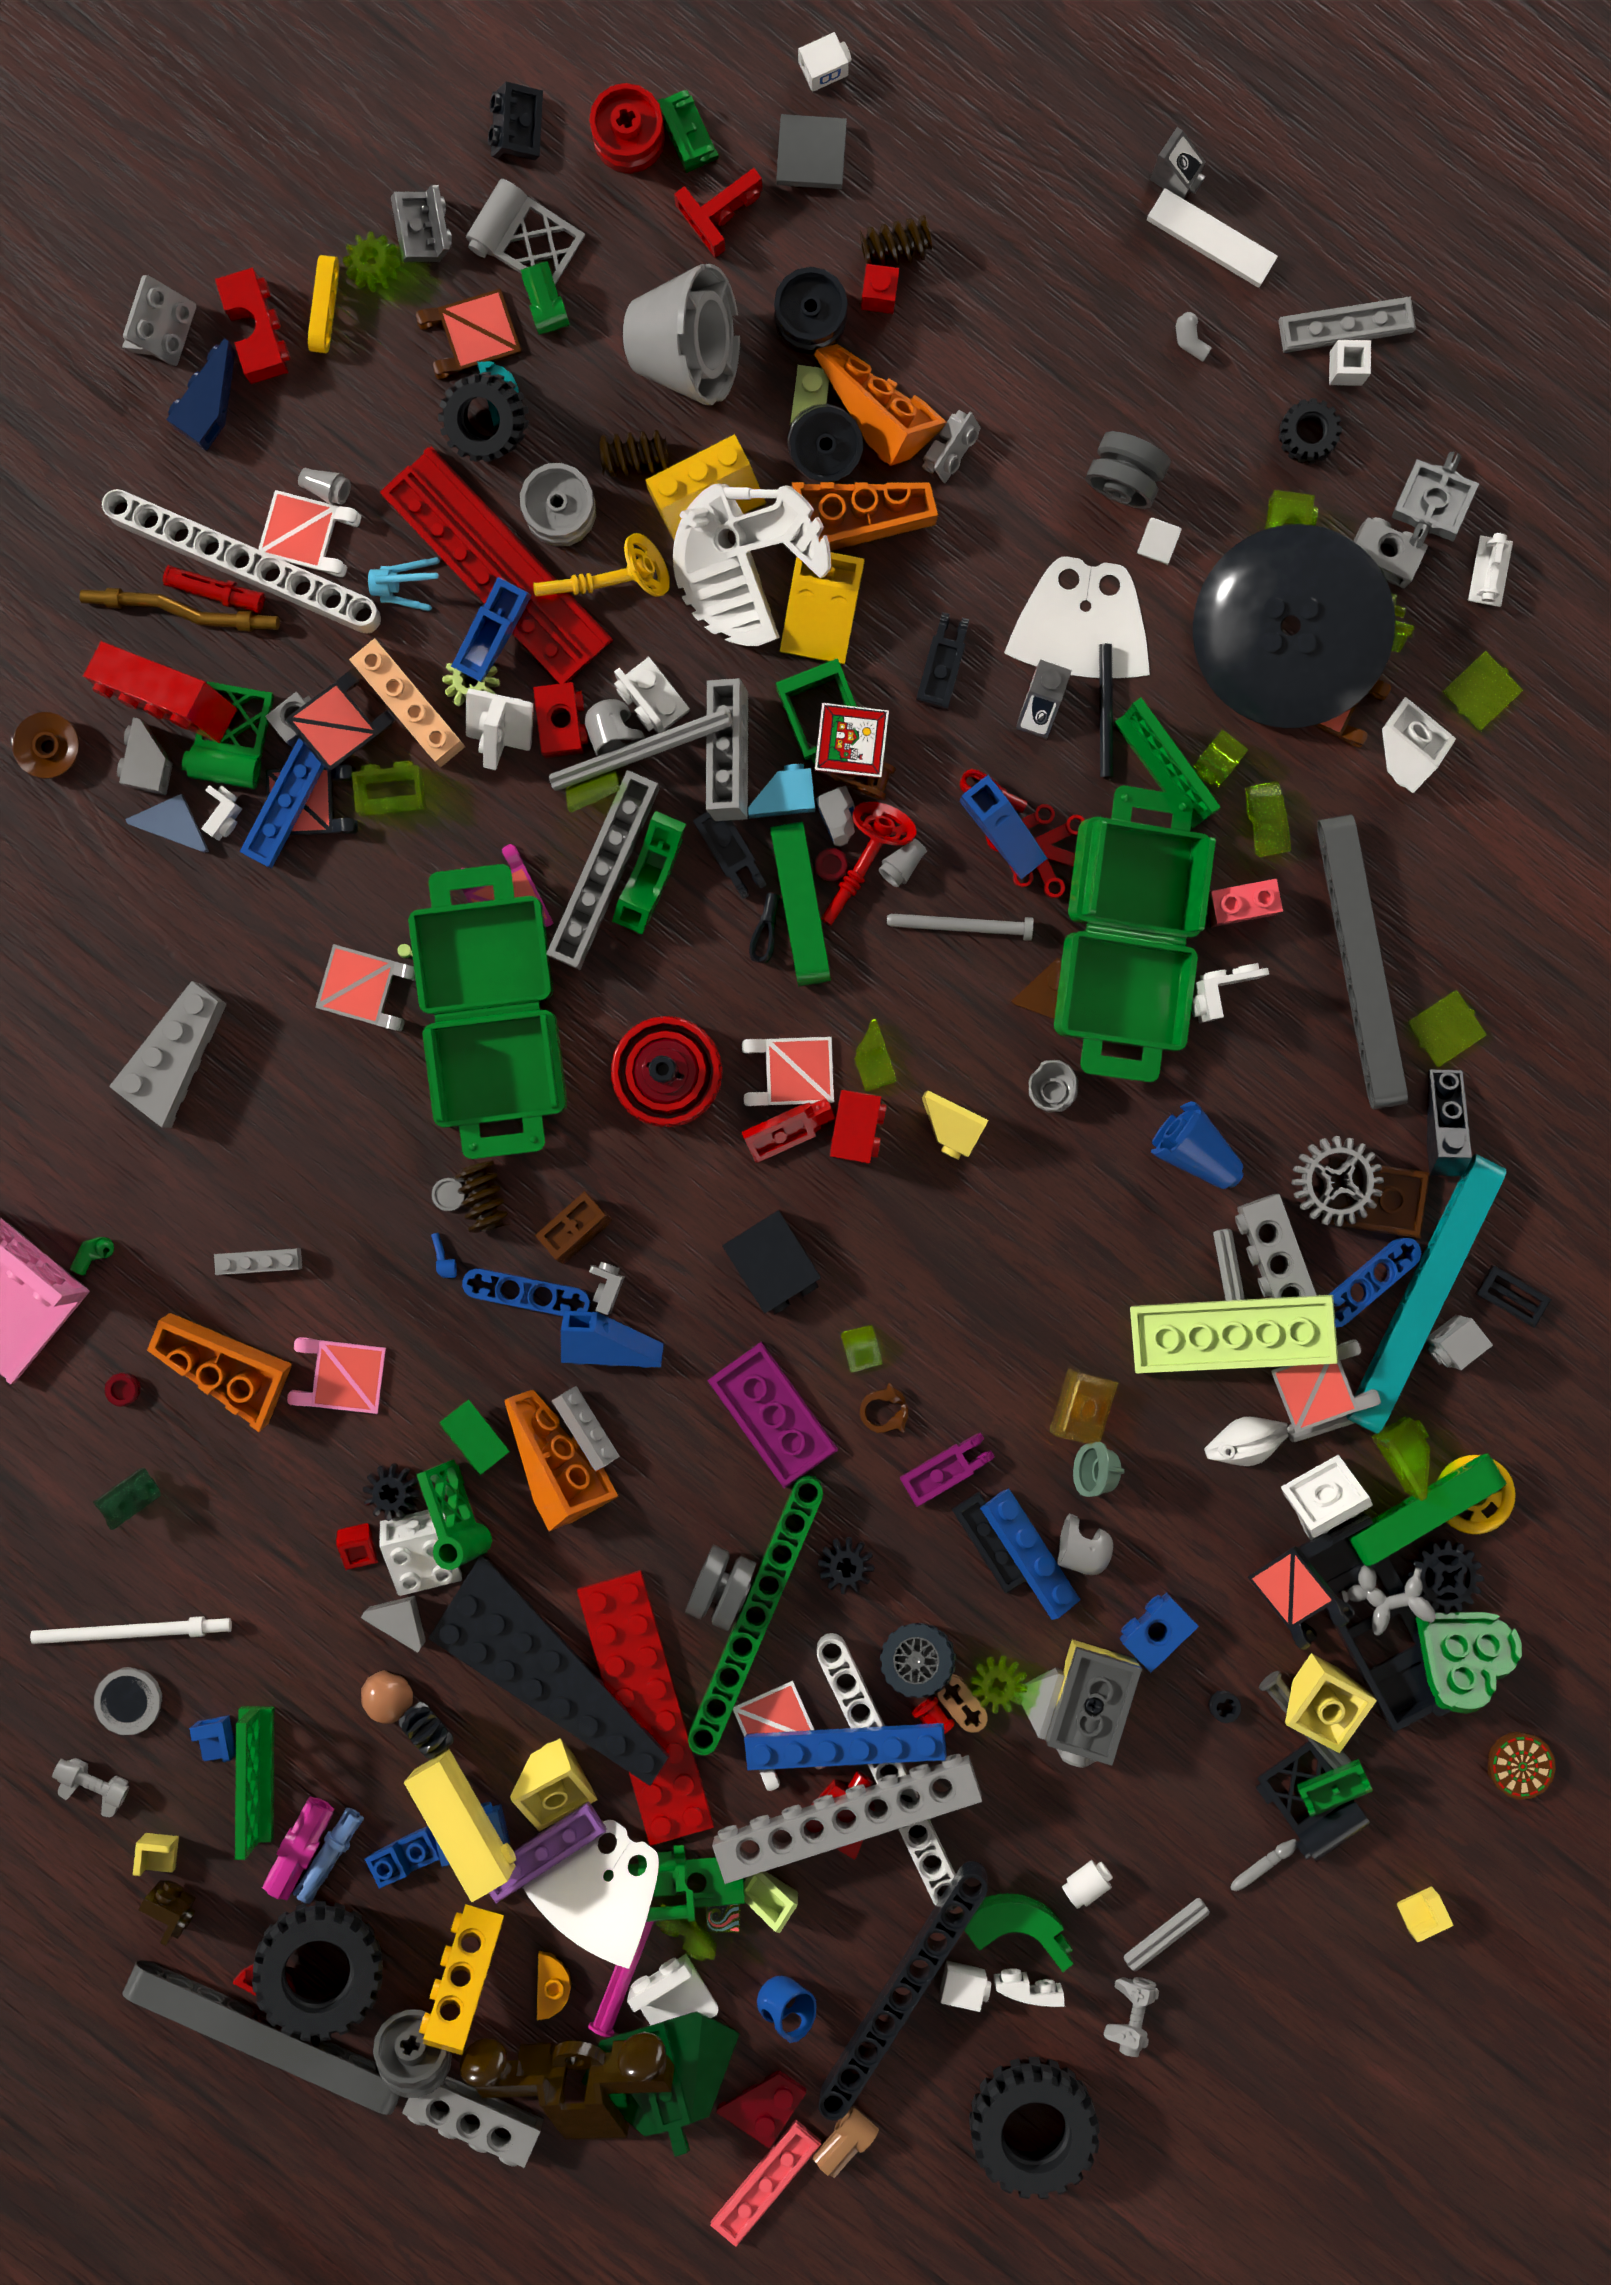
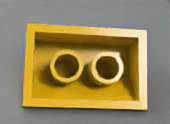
M735 434L646 479L647 489L674 541L682 519L679 516L683 510H687L693 500L711 485L719 483L727 484L729 487L760 489L752 467ZM751 498V500L735 499L743 514L766 504L764 498Z

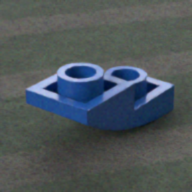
M426 1826L370 1854L365 1858V1861L380 1889L407 1877L412 1871L433 1863L440 1858L435 1837L430 1828Z

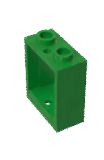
M838 658L776 682L777 693L805 762L812 760L815 764L817 746L809 748L790 697L835 680L844 705L857 707Z

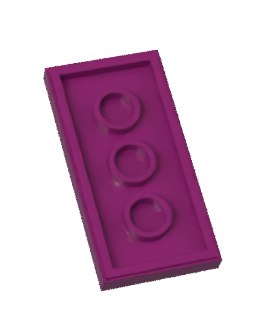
M762 1341L707 1380L783 1488L792 1484L838 1451L836 1445Z

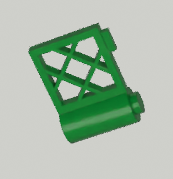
M207 681V684L218 693L228 694L234 702L232 705L240 710L247 721L231 732L227 728V735L223 736L220 743L204 740L205 737L196 733L194 745L190 751H185L183 755L182 769L187 771L188 778L256 789L261 774V757L269 723L265 716L271 712L274 694ZM234 695H235V696H241L242 698H240L239 700H236V698L234 697ZM251 699L264 700L262 712L251 719L241 707ZM260 721L259 727H258V730H257V728L255 727L254 724H256L257 722ZM251 727L257 735L254 748L240 746L235 737ZM232 740L235 745L226 744V743H227L228 741Z
M455 1459L416 1474L438 1537L433 1547V1557L437 1565L446 1570H454L488 1552L492 1544L491 1533L486 1526L475 1521L463 1485L464 1480ZM445 1494L448 1496V1503L444 1500Z

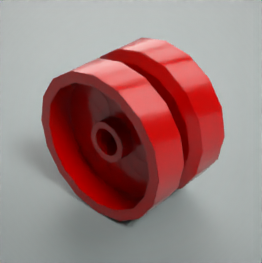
M622 83L610 86L598 95L591 107L589 122L595 150L602 162L616 172L629 174L644 171L654 164L663 151L665 131L660 104L652 93L639 85Z

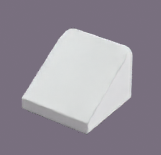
M1150 518L1137 554L1168 565L1182 529L1164 521Z

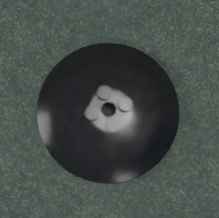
M1289 524L1265 529L1247 537L1231 548L1216 563L1202 585L1193 617L1194 650L1202 674L1211 689L1227 706L1238 714L1260 724L1281 728H1301L1324 723L1340 716L1359 703L1371 691L1382 675L1391 655L1396 630V615L1391 590L1381 569L1372 557L1348 537L1324 527L1306 524ZM1290 616H1296L1301 622L1299 632L1293 636L1286 635L1282 630L1283 621Z

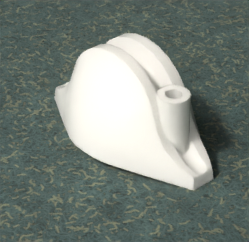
M1258 1417L1236 1419L1204 1448L1207 1459L1239 1466H1253L1262 1463L1289 1436L1287 1432L1288 1424Z

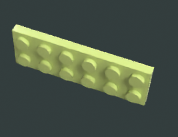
M1333 1295L1130 1307L1135 1373L1338 1363Z

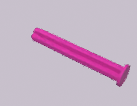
M654 1921L645 1923L630 1968L619 1965L615 1966L595 2020L590 2022L588 2026L594 2033L603 2037H613L614 2031L612 2028Z

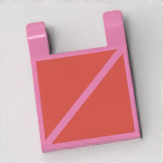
M299 1337L295 1340L294 1350L296 1352L317 1354L313 1392L291 1390L287 1399L289 1405L378 1414L386 1352L385 1347L324 1341Z

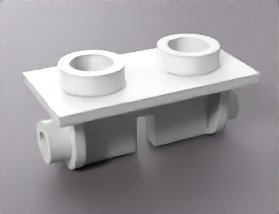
M1495 533L1493 538L1480 535L1468 601L1501 607L1513 541L1506 540L1507 535Z

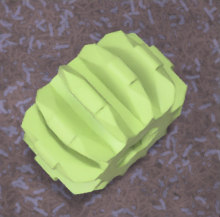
M450 663L447 664L446 668L453 675H446L442 678L445 684L451 685L445 690L448 697L455 696L454 704L458 707L466 700L468 689L495 694L489 687L500 686L499 679L492 677L498 672L495 666H492L483 682L478 681L475 687L470 684V688H467L468 685L464 680L468 675L451 667L452 664Z

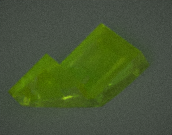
M877 1019L871 1020L869 1029L861 1044L859 1043L854 1058L865 1092L897 1082Z

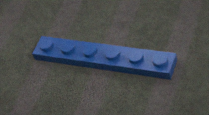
M943 1723L746 1734L744 1737L747 1770L945 1760L947 1757Z

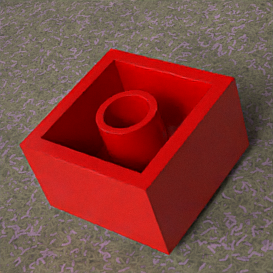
M846 1090L840 1091L829 1157L870 1163L871 1157H878L881 1138L875 1137L876 1125H883L886 1105L880 1104L881 1096Z

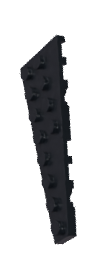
M481 1555L428 1639L651 1786L670 1755L626 1710L627 1708L608 1691L604 1683L582 1662L583 1660L552 1626H549L539 1616L529 1601L525 1600L516 1591L506 1576H503L489 1561L490 1559L485 1555Z

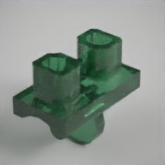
M140 1468L109 1489V1491L97 1498L93 1503L103 1514L109 1529L114 1530L160 1497L161 1493L147 1470Z

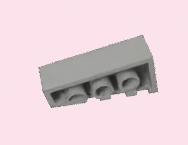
M191 981L109 1087L160 1127L172 1128L176 1119L175 1115L181 1102L186 1097L188 1086L195 1071L197 1072L204 1050L207 1044L210 1043L227 1004L202 984Z

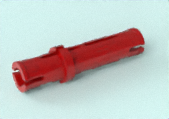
M171 565L166 567L163 574V586L222 602L223 606L229 608L232 606L241 607L258 614L263 609L265 593L238 586L237 582L231 580L227 582L219 581Z

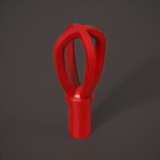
M976 769L967 770L960 780L961 790L965 793L972 788L966 782L968 777H974L980 781L987 775ZM992 779L1013 808L1023 813L1028 801L1007 792V789L1001 788Z

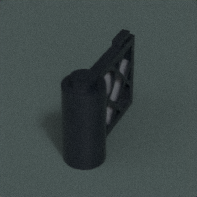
M1308 1741L1259 1775L1257 1779L1260 1784L1256 1786V1789L1267 1804L1274 1801L1300 1840L1295 1844L1305 1859L1309 1860L1313 1857L1317 1862L1371 1823L1353 1799L1313 1817L1309 1815L1297 1824L1290 1814L1292 1799L1304 1800L1301 1796L1293 1795L1296 1776L1312 1779L1320 1775L1321 1767L1325 1772L1332 1770L1324 1757ZM1309 1750L1317 1759L1316 1774L1297 1771L1299 1757ZM1293 1762L1292 1770L1284 1769ZM1278 1772L1290 1774L1288 1794L1274 1791L1267 1780ZM1279 1797L1288 1798L1286 1807Z

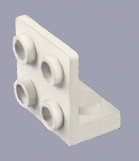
M650 657L646 658L626 675L620 668L614 671L617 681L614 683L617 692L627 705L633 702L637 706L635 709L637 717L648 731L654 728L658 734L664 732L690 711V708Z
M429 1510L408 1514L402 1519L396 1517L390 1521H380V1549L397 1594L400 1596L462 1580L460 1567L454 1570H446L437 1565L434 1560L433 1547L438 1537Z

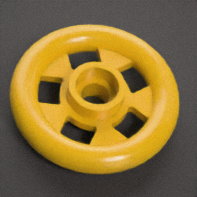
M1467 1455L1454 1460L1444 1468L1438 1480L1480 1455ZM1493 1459L1507 1484L1500 1491L1468 1508V1510L1473 1511L1469 1520L1457 1515L1446 1521L1451 1527L1467 1534H1484L1497 1529L1508 1519L1515 1503V1487L1510 1474L1499 1462ZM1490 1502H1493L1498 1509L1492 1516L1487 1518L1481 1510L1485 1509Z

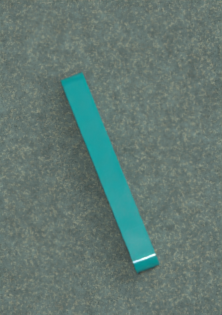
M1477 1154L1472 1156L1465 1173L1460 1177L1355 1394L1357 1396L1375 1389L1379 1394L1381 1403L1377 1406L1346 1415L1348 1420L1376 1434L1385 1426L1506 1175V1168Z

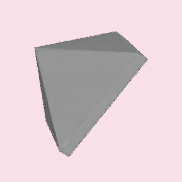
M1056 1667L1014 1689L1038 1738L1044 1740L1065 1677L1062 1669Z

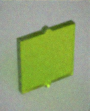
M1485 651L1442 692L1457 706L1458 713L1464 714L1480 731L1513 701L1523 689L1507 674L1508 669L1506 667L1502 668Z
M615 769L567 787L566 799L569 812L572 813L591 803L594 804L598 800L619 791L618 770Z
M1457 990L1407 1022L1420 1041L1419 1047L1425 1048L1437 1067H1440L1487 1035L1474 1016L1475 1010L1469 1009Z

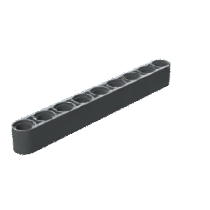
M1352 814L1318 820V839L1368 1100L1373 1110L1407 1104V1087L1356 822Z
M136 1961L122 1993L130 2002L373 2111L385 2115H391L394 2112L400 2095L391 2092L384 2084L376 2062L327 2040L320 2041L318 2036H311L310 2041L300 2040V2035L292 2033L291 2037L281 2033L282 2027L278 2024L272 2026L266 2020L267 2014L150 1961Z

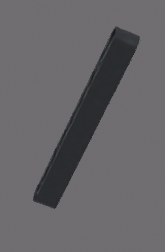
M969 1861L959 1868L822 2084L819 2098V2111L824 2118L837 2121L848 2113L986 1897L988 1874L986 1868L981 1863ZM968 1878H976L981 1883L977 1886H968L964 1881ZM952 1905H957L961 1907L963 1911L958 1914H953L949 1912L947 1908ZM933 1933H941L946 1938L941 1941L933 1940L930 1937V1935ZM917 1960L925 1961L928 1964V1966L924 1968H918L914 1966L912 1963ZM904 1987L911 1992L907 1995H901L895 1990ZM881 2015H889L893 2018V2020L889 2022H884L880 2020L878 2017ZM864 2042H872L876 2045V2047L865 2048L861 2044ZM854 2069L859 2073L856 2075H849L845 2072V2070ZM838 2096L842 2100L838 2102H833L829 2100L827 2097Z

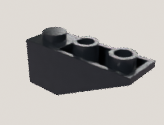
M1429 1069L1427 1156L1429 1175L1463 1176L1472 1159L1463 1070Z

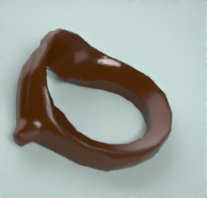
M888 1383L886 1389L874 1391L865 1396L860 1406V1418L865 1426L876 1433H886L896 1429L902 1433L905 1432V1424L909 1412L905 1403V1397L900 1391L895 1389L891 1383ZM879 1399L890 1401L893 1404L899 1403L901 1410L885 1425H875L869 1421L866 1414L867 1405L872 1400Z

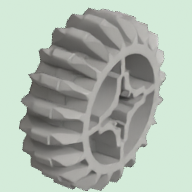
M1340 1136L1333 1137L1332 1147H1330L1326 1138L1320 1139L1321 1150L1314 1144L1308 1146V1150L1312 1155L1311 1158L1308 1155L1300 1154L1299 1159L1306 1164L1305 1168L1301 1166H1294L1293 1168L1294 1172L1302 1174V1179H1293L1292 1185H1302L1303 1189L1295 1192L1294 1197L1302 1198L1305 1196L1307 1198L1300 1205L1302 1210L1309 1209L1311 1206L1314 1207L1310 1213V1218L1316 1219L1322 1212V1224L1328 1225L1332 1216H1334L1335 1226L1343 1225L1344 1216L1349 1224H1355L1356 1217L1354 1212L1361 1218H1366L1368 1214L1363 1206L1366 1205L1372 1209L1377 1206L1370 1199V1196H1382V1191L1373 1189L1374 1183L1381 1184L1384 1182L1383 1177H1374L1373 1172L1381 1170L1382 1167L1380 1164L1370 1166L1369 1162L1376 1156L1373 1152L1366 1154L1364 1157L1362 1156L1366 1148L1365 1144L1360 1143L1353 1150V1138H1347L1343 1147ZM1339 1153L1348 1156L1346 1161L1341 1163L1336 1169L1320 1163L1324 1157L1330 1154ZM1356 1163L1363 1176L1362 1191L1359 1190V1187L1352 1180ZM1313 1172H1316V1175L1323 1181V1189L1319 1199L1316 1197L1312 1187ZM1328 1174H1342L1344 1177L1342 1180L1345 1181L1344 1186L1347 1188L1335 1187L1333 1189L1331 1184L1334 1182H1331V1176ZM1340 1193L1351 1196L1356 1200L1351 1205L1342 1209H1333L1327 1206Z

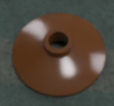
M38 712L28 716L18 725L12 739V751L16 762L25 772L34 777L50 779L66 773L73 766L79 753V738L73 725L64 717L52 712ZM50 741L53 742V751L46 753L44 750L45 744Z

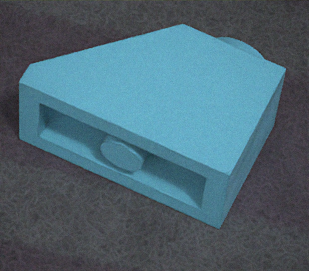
M804 764L785 765L784 771H778L748 807L749 819L815 812L811 768L804 769Z

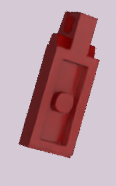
M823 1099L813 1104L806 1103L803 1106H797L741 1133L755 1163H759L816 1137L815 1132L821 1129L820 1125L835 1119L828 1100Z

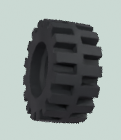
M1311 398L1310 401L1304 399L1297 405L1294 404L1285 414L1279 427L1280 434L1278 437L1279 442L1282 441V450L1284 452L1287 450L1290 453L1288 455L1289 458H1297L1298 463L1303 464L1305 461H1308L1309 464H1312L1317 460L1325 459L1336 447L1340 439L1339 436L1342 433V426L1339 425L1341 418L1339 415H1335L1336 409L1333 406L1331 408L1326 406L1328 402L1322 400L1319 403L1317 398ZM1313 419L1322 426L1323 437L1318 443L1308 444L1298 436L1297 425L1301 420Z

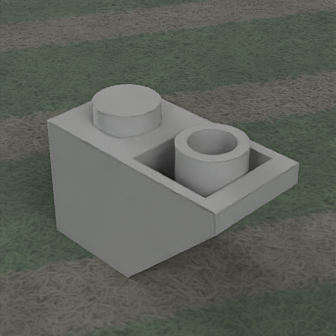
M133 718L132 725L127 726L124 734V744L127 745L125 757L119 760L117 767V776L120 777L119 783L128 788L166 795L173 762L149 725L141 719Z

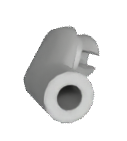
M1186 312L1176 322L1177 343L1183 350L1203 362L1212 347L1198 339V318L1194 313Z

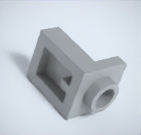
M602 1261L600 1266L592 1265L589 1272L607 1279L606 1284L600 1283L598 1285L593 1301L598 1303L595 1311L609 1315L612 1312L625 1276L618 1274L620 1268Z

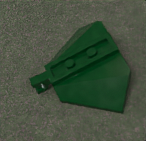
M698 2011L601 2040L597 2046L605 2053L612 2052L613 2041L627 2040L631 2036L642 2032L653 2033L662 2039L666 2047V2055H668L675 2066L671 2092L608 2094V2096L625 2120L642 2135L649 2136L668 2131L675 2157L690 2151L683 2126L710 2116L740 2032ZM590 2069L586 2070L581 2081L586 2087Z

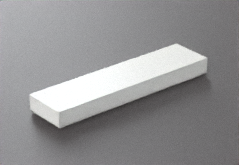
M1164 188L1147 217L1148 222L1258 288L1278 257Z

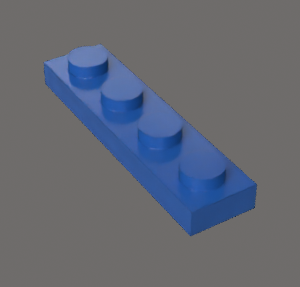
M298 738L240 850L244 855L269 868H273L324 770V766L300 738Z
M1009 1488L1001 1491L980 1508L1051 1620L1060 1618L1080 1601L1077 1593Z

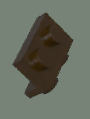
M160 1880L144 1898L138 1910L168 1925L160 1941L161 1944L166 1946L173 1937L179 1939L183 1930L187 1929L196 1912L191 1909L196 1898L184 1892L181 1885L173 1881L164 1882Z

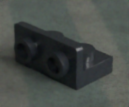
M506 81L492 93L489 108L490 112L493 113V124L488 132V145L491 146V157L498 159L505 153L536 160L540 156L543 90Z

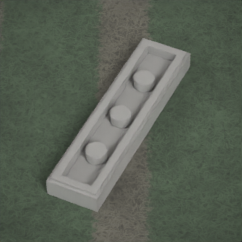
M1411 296L1283 316L1278 320L1283 353L1335 345L1337 340H1369L1413 333L1416 330Z

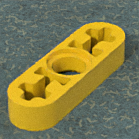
M320 255L317 261L308 331V348L311 352L328 353L330 348L339 278L338 257Z

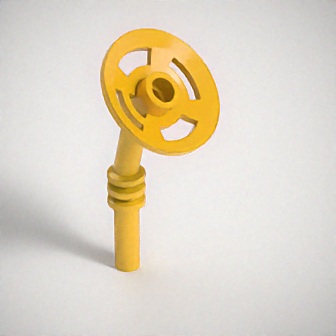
M634 533L626 538L624 544L627 568L591 576L590 573H586L585 577L583 574H579L578 578L576 575H571V579L534 583L533 588L535 596L569 592L578 595L579 591L581 594H585L586 590L588 593H593L594 589L634 580L648 594L660 597L667 593L670 580L665 561L656 546L644 535ZM633 545L639 546L640 548H642V549L645 551V553H644L642 550L638 549V548H635V549H634V546H633ZM655 569L658 581L653 579V573L655 572Z

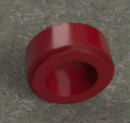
M827 848L818 854L815 860V871L822 880L836 882L845 876L848 869V861L842 851L836 848Z
M130 1373L115 1374L105 1384V1396L115 1406L123 1407L130 1405L140 1395V1383Z

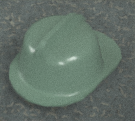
M1102 1442L1083 1445L1077 1452L1073 1467L1074 1484L1080 1495L1085 1497L1099 1496L1113 1491L1118 1486L1121 1474H1124V1469L1121 1468L1118 1455L1114 1451L1107 1449Z

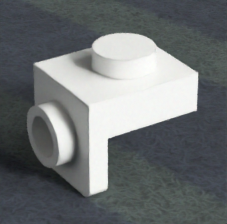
M209 785L205 791L218 799L220 804L201 829L220 841L222 836L227 837L234 830L237 824L235 819L242 808L234 803L238 797L221 786L217 791Z

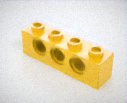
M466 1904L463 1914L456 1912L451 1932L456 1933L453 1946L446 1945L440 1965L446 1968L442 1980L435 1979L429 1998L435 2000L431 2014L425 2012L419 2029V2033L425 2034L423 2044L459 2055L463 2054L504 1915ZM468 1937H474L480 1942L481 1946L478 1951L468 1953L463 1950L461 1943ZM458 1970L466 1971L470 1976V1981L465 1986H456L451 1981L452 1974ZM446 2004H454L459 2008L460 2014L454 2020H445L440 2014L442 2007Z

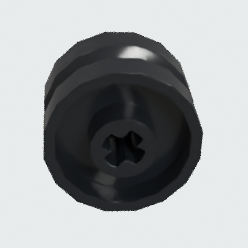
M806 267L797 269L787 275L777 288L774 300V319L777 333L783 342L796 352L810 355L815 354L819 348L837 344L843 335L847 320L848 303L845 289L838 278L825 269Z
M830 404L812 405L801 411L792 421L787 435L788 453L795 466L808 478L820 482L838 481L849 475L860 461L863 451L862 432L856 420L841 408ZM824 437H828L832 441L828 443L827 450H823L819 445L820 440Z

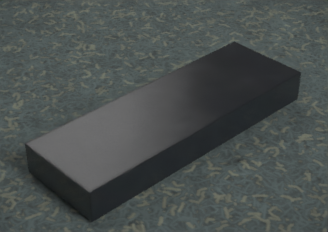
M978 1491L953 1507L952 1511L1001 1588L1007 1594L1024 1583L1026 1579L980 1509L986 1504V1501Z

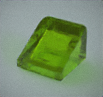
M872 1325L841 1333L850 1372L883 1364Z

